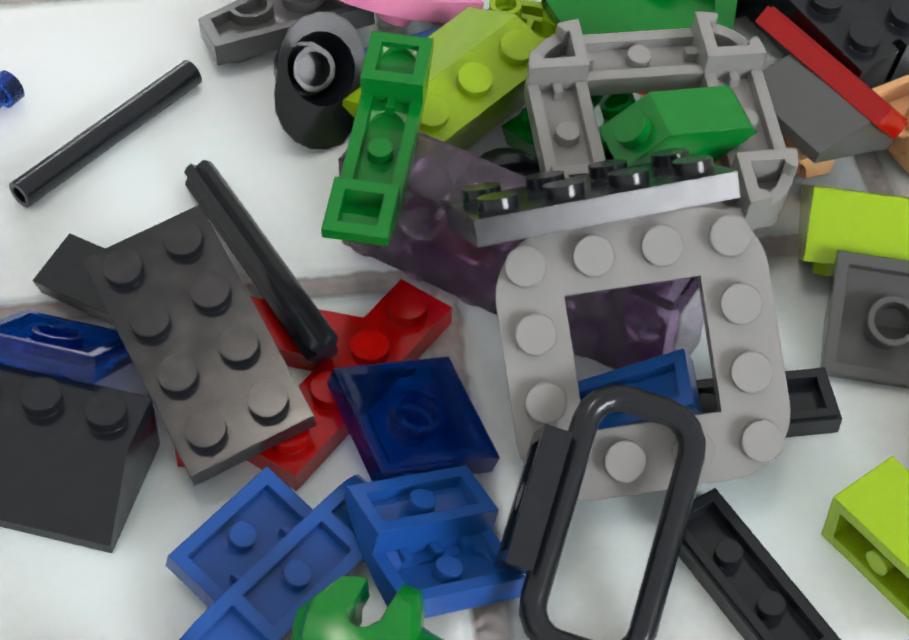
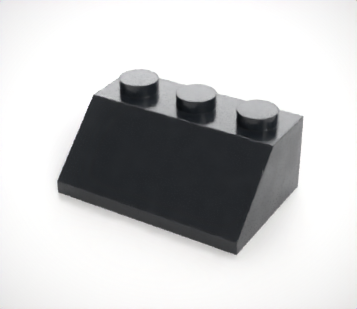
M0 363V527L113 553L160 446L152 397Z

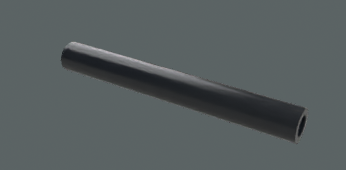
M183 60L9 183V189L13 197L26 208L34 204L201 84L202 77L197 67L189 60Z

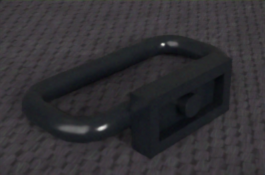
M610 384L594 389L580 401L572 416L568 431L545 424L533 433L494 567L519 575L526 574L520 594L519 617L524 633L530 640H592L554 626L549 619L547 605L598 426L602 418L616 411L662 424L671 429L678 441L677 457L631 623L625 637L621 639L655 640L705 460V435L701 423L689 408L671 398L634 386Z

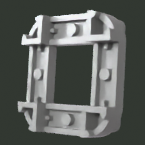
M695 12L691 28L587 35L582 34L579 19L568 20L558 23L556 33L542 41L534 51H530L524 98L540 172L564 171L565 178L589 174V164L606 160L590 96L729 85L735 92L757 132L720 158L721 166L738 171L741 198L694 207L715 208L740 216L748 222L751 230H755L760 227H769L778 220L798 168L797 148H786L762 71L767 54L764 45L758 36L747 40L738 32L716 24L718 13Z
M684 208L527 238L509 253L497 280L495 306L516 445L523 463H525L533 433L545 424L568 431L572 416L580 403L565 297L687 278H697L718 409L714 412L695 415L701 423L706 439L705 460L698 485L748 476L764 467L781 453L790 424L789 393L767 256L760 240L751 230L745 219L715 208ZM652 421L598 429L577 501H594L667 490L678 453L676 435L666 426Z

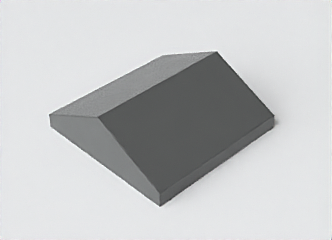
M789 54L762 70L782 135L813 163L890 148L894 139L876 127L793 54Z
M838 250L825 313L820 368L825 367L828 376L909 389V261Z

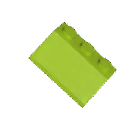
M468 7L427 37L434 38V48L422 122L410 174L419 186L525 105L524 87L530 51H534L543 40L517 15ZM361 87L343 99L342 106L354 118L361 96Z
M802 184L798 258L803 261L812 262L811 273L825 276H833L838 250L909 261V197Z

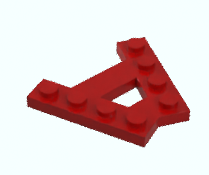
M400 279L364 318L319 309L338 336L336 343L338 352L332 359L325 358L320 363L315 364L309 362L304 357L266 300L250 296L287 366L312 371L298 386L314 414L316 426L247 461L261 470L266 466L269 467L285 484L297 491L451 324L452 307ZM175 449L177 466L184 467Z

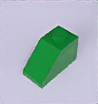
M729 85L648 92L599 128L613 158L627 160L628 167L651 163L650 153L671 148H688L691 156H712L714 163L757 133L735 92Z

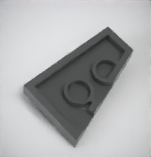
M236 0L198 19L201 38L217 66L226 63H241L247 61L252 56L278 50L283 43L287 30L300 17L315 11L334 12L349 20L355 29L375 24L374 12L346 4L339 0Z

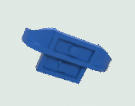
M266 466L168 555L165 566L208 607L179 640H283L292 631L297 610L339 577L348 576L362 562H365L351 524L344 494L347 486L366 483V481L359 474L353 475L330 493L317 507L312 509Z

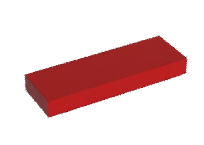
M767 6L755 20L758 25L892 139H895L908 125L905 122L907 119L777 8Z

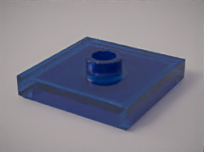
M23 310L0 319V364L94 384L133 363L116 329L30 310Z
M449 356L333 368L327 385L371 481L467 465L473 475L493 471L500 457Z

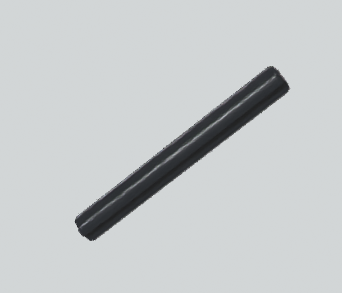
M202 160L198 165L190 163L184 171L187 176L185 181L186 187L197 203L201 204L208 219L304 357L309 362L315 364L320 363L325 358L332 359L338 352L336 346L338 341L337 334L218 169L208 160Z

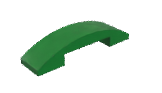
M379 31L371 32L360 75L361 96L340 177H334L321 227L322 237L382 246L389 245L400 216L413 166L428 88L434 38Z

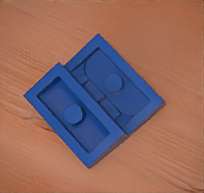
M467 465L354 484L346 487L344 498L357 542L387 608L402 585L411 586L422 591L425 610L424 618L519 598L526 576L494 567L501 542L492 530L499 509Z

